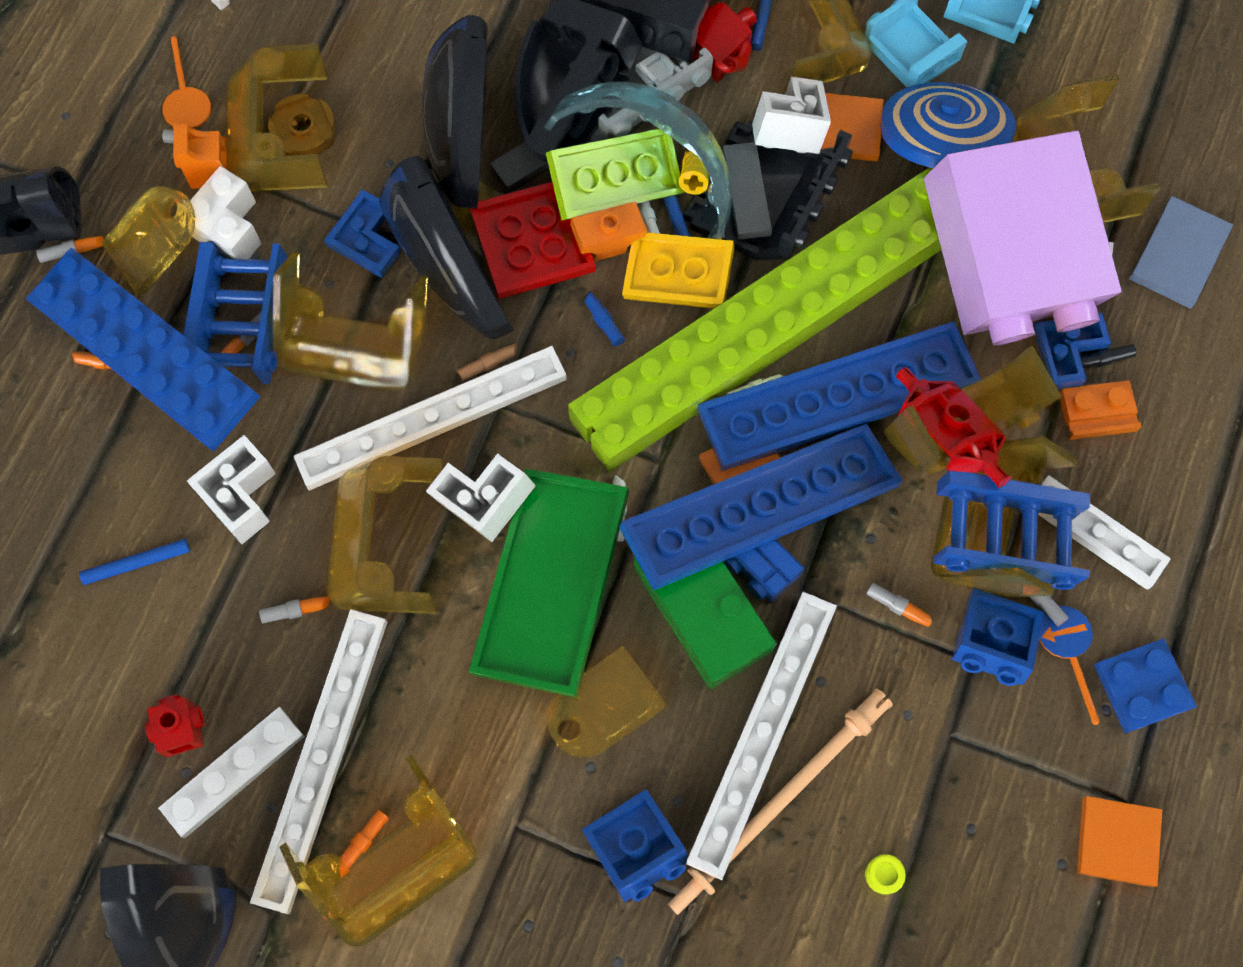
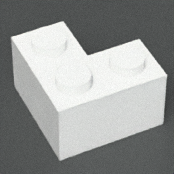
M791 76L785 95L763 91L752 123L755 145H761L766 148L794 150L799 153L819 154L831 123L823 81Z
M221 166L218 167L177 215L189 236L199 242H214L226 259H249L262 244L253 225L243 219L256 203L247 182Z
M245 435L187 480L190 486L241 544L270 522L249 495L276 473Z
M497 454L476 482L447 463L426 492L485 538L493 542L536 485L524 472Z

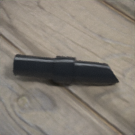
M1129 344L1111 349L1095 350L1094 353L1081 355L1080 358L1084 369L1094 366H1106L1112 364V362L1136 357L1137 352L1134 344Z

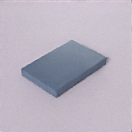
M1171 196L1129 279L1191 309L1207 281L1233 224Z

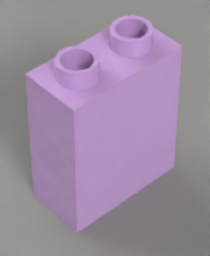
M1079 131L947 154L923 178L963 335L989 330L993 345L1008 344L1035 335L1032 321L1054 317L1057 332L1083 328L1100 321L1096 308L1097 305L1122 292Z

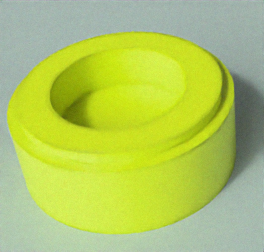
M883 854L876 856L866 866L865 878L867 884L873 891L879 894L886 895L897 892L905 882L906 873L904 866L899 859L892 855Z

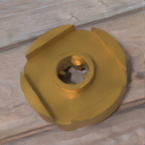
M296 94L286 97L275 106L276 112L272 115V119L269 117L268 130L275 146L291 160L315 156L325 149L332 147L335 142V119L329 105L321 99L320 101L311 99L310 95ZM304 121L306 125L308 122L311 123L306 130H295L298 128V122Z

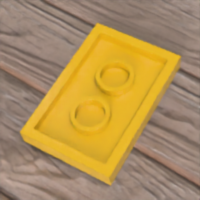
M647 232L645 237L631 243L622 291L624 299L716 308L726 300L735 247L734 241Z

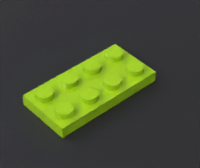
M670 127L546 152L562 221L634 201L638 204L684 193L679 186L680 171Z

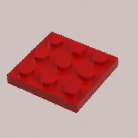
M553 182L479 201L478 209L469 208L498 299L596 272V265L592 254H581L570 225L571 219L561 220Z

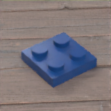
M1164 638L1094 664V668L1125 734L1197 707Z

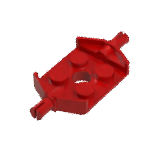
M908 367L902 368L897 373L896 378L909 390V395L904 401L898 416L902 417L908 411L951 458L946 467L948 471L972 473L981 471L986 473L998 488L1006 485L1011 477L997 464L999 460L997 455L1007 438L1003 432L953 381L918 380Z

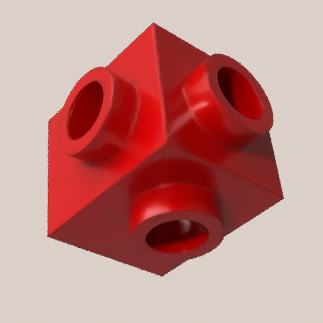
M172 695L158 700L157 706L147 709L149 721L145 722V730L149 741L155 743L157 753L169 758L204 746L200 728L205 726V721L199 705L195 706L193 702L185 697L181 698L180 695Z

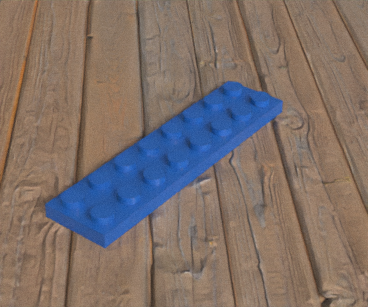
M70 248L26 297L31 304L213 452L261 397L73 248Z
M953 321L698 404L697 411L721 470L725 471L899 413L909 395V390L896 378L897 373L902 368L908 367L918 380L953 381L963 391L978 387L982 379Z
M863 424L621 522L619 529L652 589L657 590L899 487L903 480L868 425Z

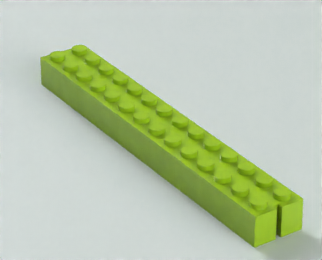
M929 167L568 404L569 420L586 443L591 441L592 451L609 473L694 417L698 414V404L725 396L726 392L734 390L941 251L923 179L933 168Z

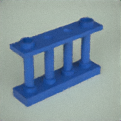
M200 242L183 334L223 367L252 368L254 374L263 384H270L272 372H275L277 368L276 343L287 277H290L292 274L291 258L287 256L281 245H272L270 260L226 259L214 242ZM226 272L268 274L265 291L221 290V279ZM221 303L262 304L260 322L215 321L216 308ZM215 335L257 336L255 354L210 353L211 338H214Z
M948 471L937 481L936 495L949 497V500L953 501L951 546H946L933 556V564L945 565L947 570L954 572L975 570L1052 583L1053 588L1061 590L1073 589L1075 585L1089 578V570L1071 567L1072 520L1090 508L1089 493L1009 480L1006 485L998 488L989 476L970 472ZM969 501L981 502L987 507L986 552L966 549L967 505ZM1004 507L1019 509V512L1022 513L1021 558L1001 555L1002 510ZM1039 513L1053 515V518L1057 519L1056 564L1036 561L1037 514Z

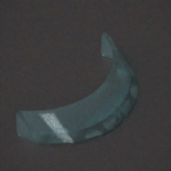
M608 82L591 85L575 91L561 100L544 127L549 131L557 120L578 111L590 113L599 107L625 108L634 110L699 156L711 178L708 188L709 201L718 211L716 225L708 238L721 239L724 236L732 206L729 170L723 152L713 133L692 109L684 106L675 97L666 92L643 84L630 82Z

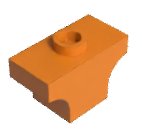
M174 124V163L176 168H181L191 189L201 188L219 166L227 170V148L219 131H198L191 128L188 124Z
M636 201L573 217L570 224L581 254L591 253L594 262L625 254L631 243L645 237L647 233Z

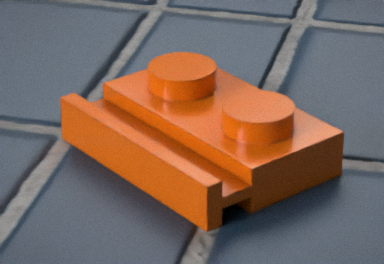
M1130 380L1063 388L1058 393L1065 423L1068 425L1070 432L1068 435L1069 440L1137 432L1142 427L1141 422H1138L1136 414L1138 410Z

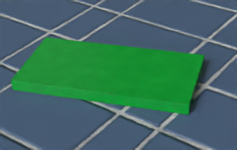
M525 469L524 473L536 486L512 516L469 673L472 676L577 698L620 531L619 527L623 520L629 496V489L624 486Z

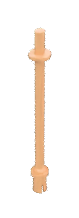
M875 688L872 694L855 711L850 709L845 714V726L745 825L731 861L855 736H867L872 731L870 726L888 708L893 706L889 698L883 700L886 695L882 691ZM691 866L687 871L693 879L667 905L675 914L679 915L703 890L710 895L715 892L714 887L710 883L715 877Z

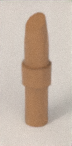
M517 344L500 348L492 353L488 352L480 356L479 359L457 369L461 381L463 382L484 371L488 372L496 368L498 364L514 357L517 352Z

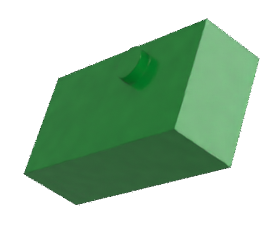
M634 558L635 572L710 691L773 652L776 642L724 562L653 590L638 561Z

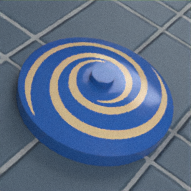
M929 82L907 87L890 97L882 110L880 130L887 145L897 154L916 164L934 168L947 154L1012 143L1016 130V121L1012 111L1003 101L984 90L959 83Z

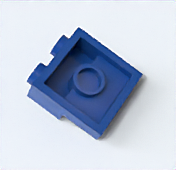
M973 588L968 597L963 624L957 634L952 660L961 663L962 669L967 672L979 673L984 671L996 675L997 680L1003 685H1024L1034 670L1044 612Z
M647 789L581 829L624 902L631 898L634 902L643 900L652 892L653 887L651 885L664 877L668 881L676 879L686 869L684 865L688 859L686 849Z

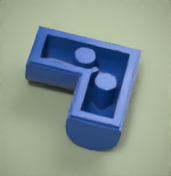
M1102 312L1098 313L1099 322L1066 332H1057L1054 320L1034 323V336L1051 392L1059 393L1063 388L1079 387L1086 381L1079 352L1106 349L1110 346L1111 340Z

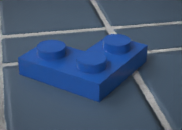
M362 189L325 238L324 242L326 247L383 278L401 251L398 245L376 233L386 220L380 208V199Z

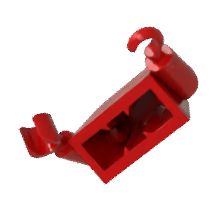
M721 2L712 7L708 6L698 28L693 59L695 61L698 60L700 50L706 48L713 56L711 77L717 83L728 73L742 72L746 69L752 52V30L750 27L757 22L754 11L746 6L739 12L734 13L725 3Z

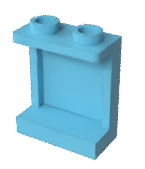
M895 0L884 12L873 14L866 23V31L863 38V43L906 87L929 83L959 62L968 42L960 33L949 39L918 7V0Z
M949 0L943 17L1014 44L1019 32L1026 34L1034 16L1028 13L1030 7L1036 9L1040 0Z

